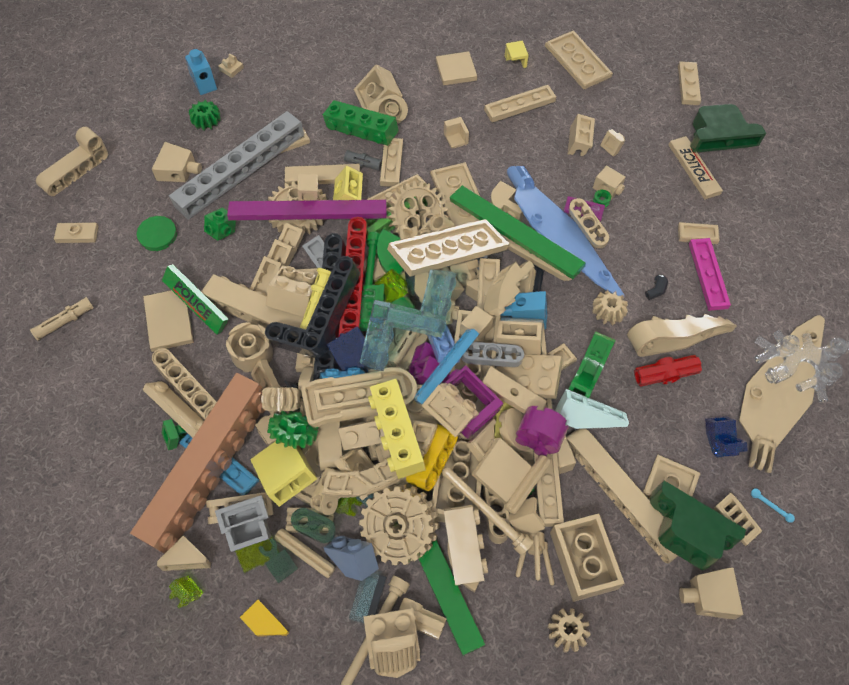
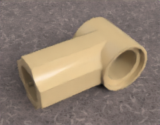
M404 598L398 611L413 608L416 630L439 640L447 619L424 609L421 604L411 599Z

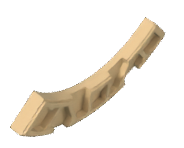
M414 420L412 427L423 458L434 440L438 427L437 424ZM386 458L374 465L373 468L360 472L359 470L352 472L328 471L321 493L323 496L337 498L358 497L383 490L400 479H398L396 471H390Z

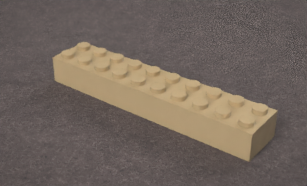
M458 311L455 344L461 337L460 324L471 311ZM492 315V328L480 342L497 344L500 315L497 317ZM468 350V356L473 355V350ZM480 350L479 357H482L483 350ZM490 350L486 352L487 357L495 359L496 351ZM460 358V362L454 365L450 374L455 369L461 370L466 365L482 381L490 366L467 364ZM462 382L456 386L459 390L458 394L464 400H470L476 406L475 410L478 413L486 407ZM477 432L469 439L460 433L444 468H450L480 497L481 483L472 475L479 462L466 445ZM441 472L434 486L432 502L434 503L432 510L438 512L435 521L446 523L444 509L473 505V510H479Z

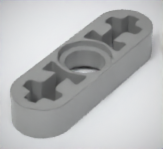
M473 342L461 359L467 364L518 367L523 362L524 351L517 345ZM468 350H473L472 356H468ZM480 350H483L482 357H479ZM494 350L498 353V357L490 359L487 357L486 352ZM502 352H505L504 359H501ZM511 353H516V359H512Z

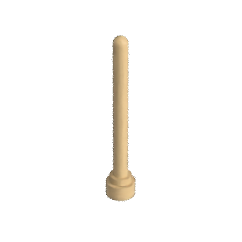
M446 467L443 469L442 474L513 541L514 549L520 555H523L532 546L534 541L527 534L524 536L522 533L516 532L450 468Z
M393 576L388 584L390 586V593L378 614L391 612L397 598L401 597L402 594H406L410 584L399 577ZM367 638L364 639L341 685H352L368 655Z

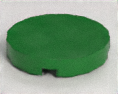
M154 216L144 220L139 225L136 234L139 243L145 249L161 251L168 248V245L174 243L177 237V229L171 219L165 216Z

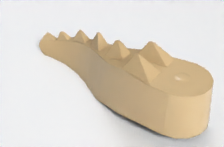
M704 314L703 318L686 315V318L682 320H663L653 316L651 320L643 321L633 326L627 336L637 355L645 357L689 348L710 337L732 332L737 325L720 316L714 318L707 314Z

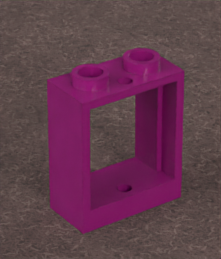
M465 365L461 370L455 369L448 376V380L445 383H450L456 387L462 382L486 406L461 432L469 439L500 411L504 403Z

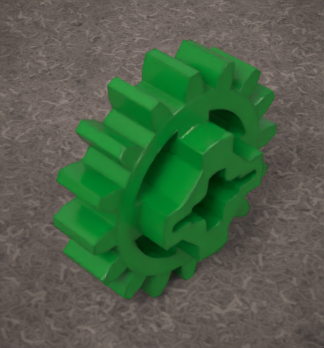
M281 411L280 415L274 413L273 417H270L267 433L270 434V439H276V444L284 443L286 448L292 446L296 449L299 445L305 448L306 444L311 446L313 441H316L318 427H312L307 421V416H302L301 412L289 411V413Z

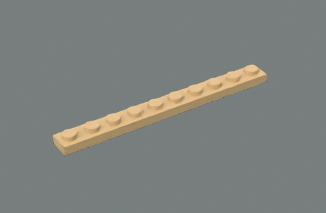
M543 323L541 355H547V352H546V342H545V333H544V323ZM543 398L547 402L542 411H544L545 407L552 409L551 399ZM533 450V457L535 463L539 456L536 455ZM557 453L547 455V458L550 459V464L536 483L538 515L544 522L545 527H553L554 525L564 523Z

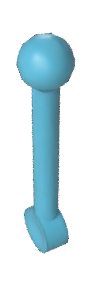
M759 489L751 491L752 497L759 498L784 516L787 522H794L795 517L793 514H787L761 495Z

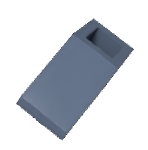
M337 536L324 547L326 554L346 577L362 581L379 569L372 543L361 541L360 539Z

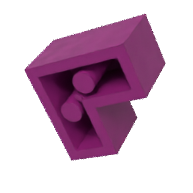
M425 342L417 346L411 360L408 372L414 377L417 385H423L440 364L437 362L431 344ZM449 373L443 379L442 383H445L448 380Z

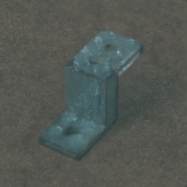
M430 269L421 310L374 300L360 364L375 370L384 371V366L387 365L389 360L388 349L394 338V327L441 338L442 333L446 329L445 320L447 312L451 307L452 291L456 286V273Z

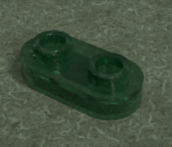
M299 508L291 516V524L297 532L319 543H328L336 535V528L332 520L308 508ZM303 518L308 519V522L305 525L300 524V521ZM323 528H327L329 530L326 535L320 534V531Z

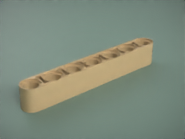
M586 428L577 429L567 436L566 439L574 457L582 466L585 465V470L597 483H600L599 486L612 501L615 500L614 504L627 519H631L629 520L642 537H646L645 540L658 555L662 556L661 559L665 563H670L677 558L678 555L664 548L659 542L658 536L663 521L662 514L652 507L648 498Z

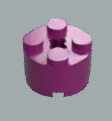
M530 406L526 409L516 432L515 441L522 446L533 449L534 453L538 456L544 455L547 457L548 454L558 453L569 428V425L566 426L567 420L552 409L545 407L544 411L537 410L538 406Z

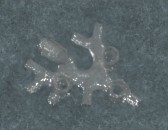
M780 330L772 334L778 342L777 345L768 342L759 335L754 342L761 346L765 352L755 356L756 363L760 364L777 356L782 357L784 360L783 363L769 368L765 373L769 383L777 384L790 378L797 371L800 362H808L814 367L815 375L808 380L796 384V389L802 392L813 388L817 392L819 402L828 401L825 386L833 385L843 374V368L839 363H828V360L835 361L842 354H845L847 349H849V340L845 341L842 338H834L825 347H816L813 345L810 333L802 334L803 347L799 348L800 342L798 337L794 335L784 337Z

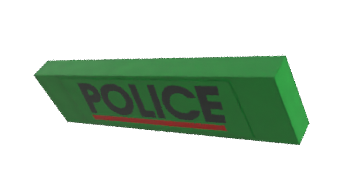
M173 264L167 266L162 282L216 335L220 334L228 318Z

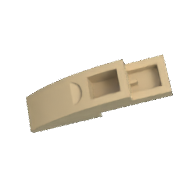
M530 260L520 266L515 262L502 269L496 275L486 296L485 312L497 317L506 310L505 307L516 301L514 297L520 292L518 286L521 284L520 282L530 276L528 272L534 267Z

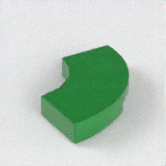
M383 229L377 242L378 259L384 272L397 282L404 269L387 249L389 243L399 241L401 238Z

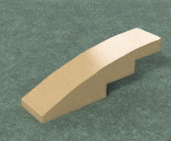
M285 223L279 239L274 240L268 256L263 257L250 290L254 292L259 291L267 297L268 285L282 265L289 266L304 236V230Z

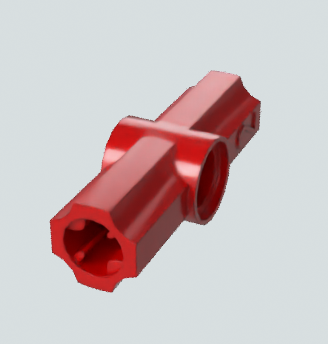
M696 355L678 359L665 357L658 360L655 364L635 368L634 374L637 384L642 387L660 382L662 384L674 383L682 377L700 374L702 368L700 358Z

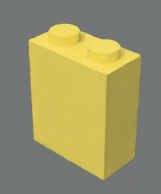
M275 441L250 459L267 495L279 507L317 480L299 446L296 449L292 446L286 448L284 443L276 444Z

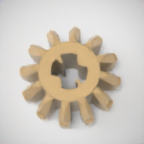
M608 290L604 294L600 292L593 301L592 311L593 314L597 315L596 319H604L603 324L609 321L612 326L616 321L620 323L628 312L627 301H623L624 296H617L616 291L613 294Z
M267 387L262 390V408L267 411L297 410L300 403L299 390L293 387Z
M572 608L569 610L568 615L564 609L559 611L560 616L553 614L551 618L554 623L548 624V628L555 631L549 634V639L557 638L558 640L554 646L558 648L561 643L564 644L563 651L566 653L569 651L570 646L574 652H577L579 645L584 647L587 644L584 638L590 637V632L584 630L589 626V622L585 621L582 623L580 620L584 615L580 613L575 617V611ZM570 625L573 631L567 635L564 631Z

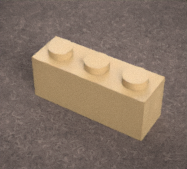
M473 505L444 509L455 585L484 581V574L488 573L486 558L481 559L480 549H484L482 534L477 535L476 525L480 524L478 510H473Z

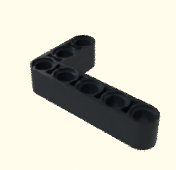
M343 256L336 261L306 330L280 322H272L267 325L265 336L275 346L313 358H321L326 354L360 276V270L351 257Z

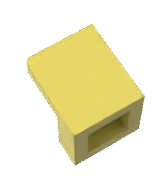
M523 41L506 43V61L520 59L523 68H526L528 53Z

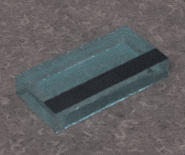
M372 573L360 581L349 615L350 620L364 624L365 616L376 615L387 579L385 576Z

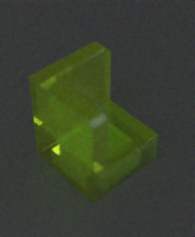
M393 269L389 270L375 282V285L384 284L387 305L408 293L406 280Z

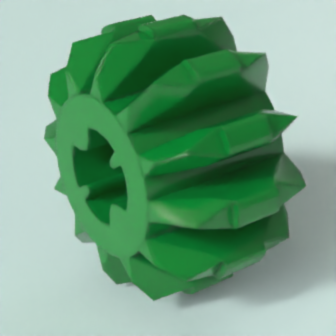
M206 99L204 102L198 101L197 105L192 104V108L189 109L190 121L197 130L202 128L205 131L207 127L212 130V125L218 126V122L221 121L219 108L213 101L207 102Z

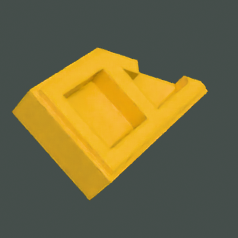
M259 600L240 616L256 636H287L289 634L284 626Z

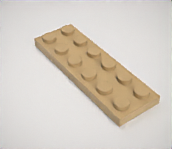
M485 219L391 242L387 250L411 277L505 251L509 243Z

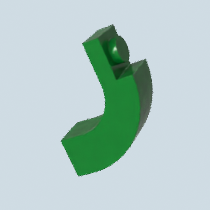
M598 332L594 333L582 363L568 390L590 398L616 340Z

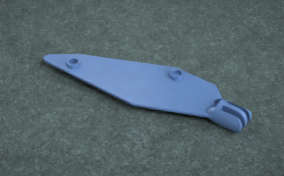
M524 166L509 167L507 175L516 188L514 199L529 221V224L538 233L586 262L582 272L594 283L606 291L608 290L611 294L616 291L617 296H624V293L576 222L535 187L532 177Z

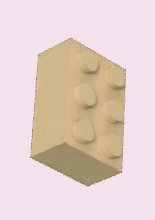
M599 514L553 526L550 534L573 602L618 590L624 584Z

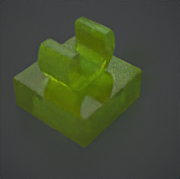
M356 497L338 499V506L335 512L346 514L347 516H355L356 513L351 510V505L362 506V502L356 499Z
M190 576L175 579L169 585V588L172 590L169 598L174 599L178 597L180 603L177 605L178 609L187 606L189 602L198 600L204 593Z

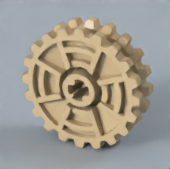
M400 484V486L391 485L375 492L374 497L366 501L368 507L362 509L361 513L364 515V519H361L359 525L363 526L364 530L360 533L361 537H366V542L372 543L375 557L380 555L381 561L384 563L391 560L392 565H398L399 562L406 565L410 561H416L425 555L427 550L429 551L433 545L431 543L438 536L435 533V530L439 529V523L435 522L438 512L432 510L434 505L432 500L427 501L425 499L426 493L421 492L419 494L417 487L412 486L409 489L406 484Z

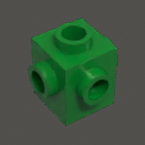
M220 208L204 216V232L219 241L235 233L236 220H228V211Z

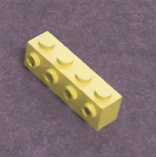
M397 379L371 386L372 395L368 396L371 409H377L378 416H374L378 430L383 429L385 435L380 437L384 451L389 450L391 457L387 458L390 471H396L398 479L425 471L424 461Z

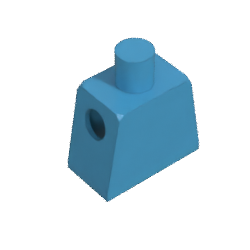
M198 49L191 50L189 55L185 56L189 74L200 95L217 90L210 65L203 52ZM202 72L204 73V77H205L206 79H200V78H199V76H200V74H201Z
M546 291L518 293L514 297L516 301L505 307L506 310L500 314V316H512V318L544 319V329H546L548 312Z

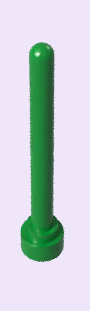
M368 232L366 234V243L369 251L364 286L373 285L377 242L380 235L378 232Z

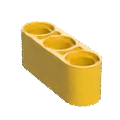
M434 423L437 424L438 428L429 450L423 457L426 470L406 476L407 483L426 491H430L435 486L458 439V436L455 437L443 425Z

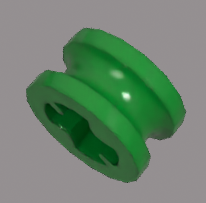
M601 189L595 192L593 202L608 207L612 196L607 190Z

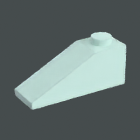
M568 389L565 390L555 409L556 412L567 420L566 426L569 425L576 429L627 427L629 424L625 412Z

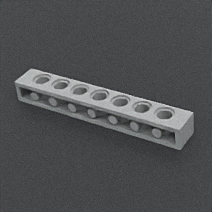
M286 111L170 194L169 197L174 207L187 220L192 218L303 137L305 134L301 121Z

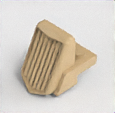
M413 608L365 616L364 624L370 668L375 669L376 674L380 676L398 678L415 669L417 661H420V649Z

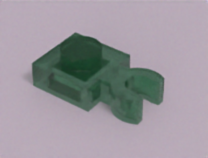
M271 538L269 541L273 545L272 550L265 551L262 546L259 547V550L263 556L270 558L265 565L279 584L298 570V567L285 549L278 553L277 543Z

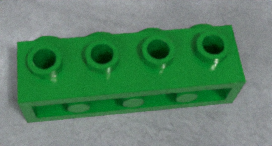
M335 100L322 114L326 127L330 130L389 146L399 131L396 117Z

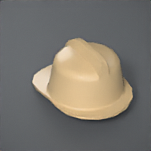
M394 94L376 100L368 107V110L396 117L397 123L403 121L408 113L405 100Z

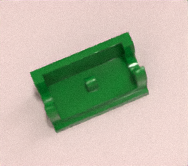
M384 284L365 285L364 291H362L359 331H383Z

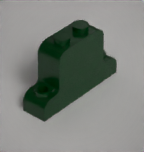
M736 105L702 106L692 122L696 132L693 135L694 138L690 147L693 153L759 146L766 135V131L759 124L747 123Z
M665 480L651 493L650 503L652 507L663 515L658 536L660 544L699 569H708L722 557L723 550L728 551L745 537V528Z

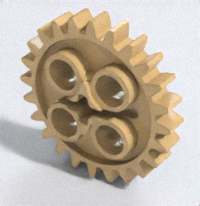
M292 181V186L285 183L284 189L278 187L279 192L272 191L273 197H268L269 201H298V185L294 181ZM319 189L318 200H327L326 194H323L322 189ZM327 219L269 220V223H272L273 228L277 227L278 232H281L285 223H288L311 234V228L317 231V224L323 226V220Z
M412 181L410 185L405 183L403 188H397L398 193L394 192L391 194L394 199L388 201L392 207L386 209V211L391 212L387 219H392L393 221L389 224V227L395 226L396 228L393 233H397L401 225H407L409 228L408 220L413 223V227L417 226L419 231V227L422 228L426 224V217L430 219L433 215L441 213L449 218V216L444 214L448 210V208L443 207L446 200L440 201L439 199L442 193L436 195L437 188L435 187L430 190L429 183L423 187V181L418 182L417 185L415 181ZM423 198L427 200V207L423 205ZM405 200L410 204L409 209L404 205Z

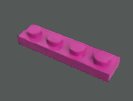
M710 238L691 239L689 247L708 311L729 309L731 304Z

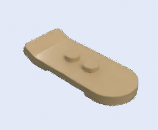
M397 367L340 378L330 377L314 380L301 387L307 421L312 427L316 428L327 423L378 415L377 409L372 410L368 399V396L372 395L370 387L393 379H397L407 408L414 401L417 392L416 381L409 372Z

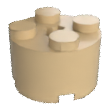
M245 322L235 326L230 331L228 340H226V347L236 367L244 372H251L259 360L266 359L268 363L272 360V344L265 336V328L263 326Z

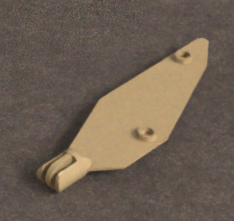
M820 315L798 326L746 384L739 422L752 441L748 467L752 468L756 462L755 468L761 471L766 463L765 472L771 473L776 447L813 403L825 319Z

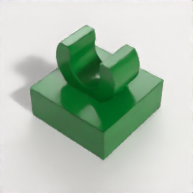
M172 419L163 421L161 431L168 451L177 448L178 441L186 436L185 433H187L180 425L175 426Z

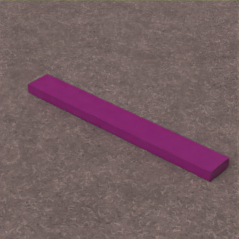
M386 200L229 201L227 217L228 220L352 219L354 217L379 219L387 218Z

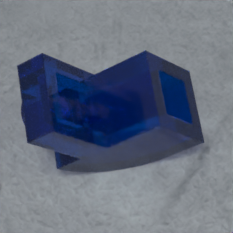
M727 416L705 419L707 438L711 451L716 458L738 456L739 452L748 451L747 442L737 438L736 420Z

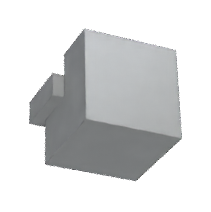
M262 495L215 511L221 534H226L231 552L272 537L267 523L269 515Z

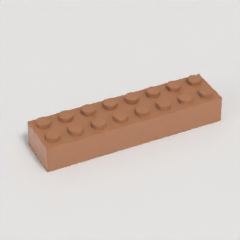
M239 373L235 374L130 532L131 535L165 554L182 537L184 532L191 528L194 516L205 506L206 498L210 491L217 487L221 473L229 468L232 462L231 458L236 451L242 448L247 433L254 429L256 419L260 413L265 411L261 403L263 389L259 383Z

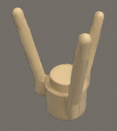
M542 532L529 534L528 536L534 541L528 549V553L534 555L536 580H540V554L543 552L550 585H554L548 554V543L545 542V535ZM526 552L519 557L516 577H520Z

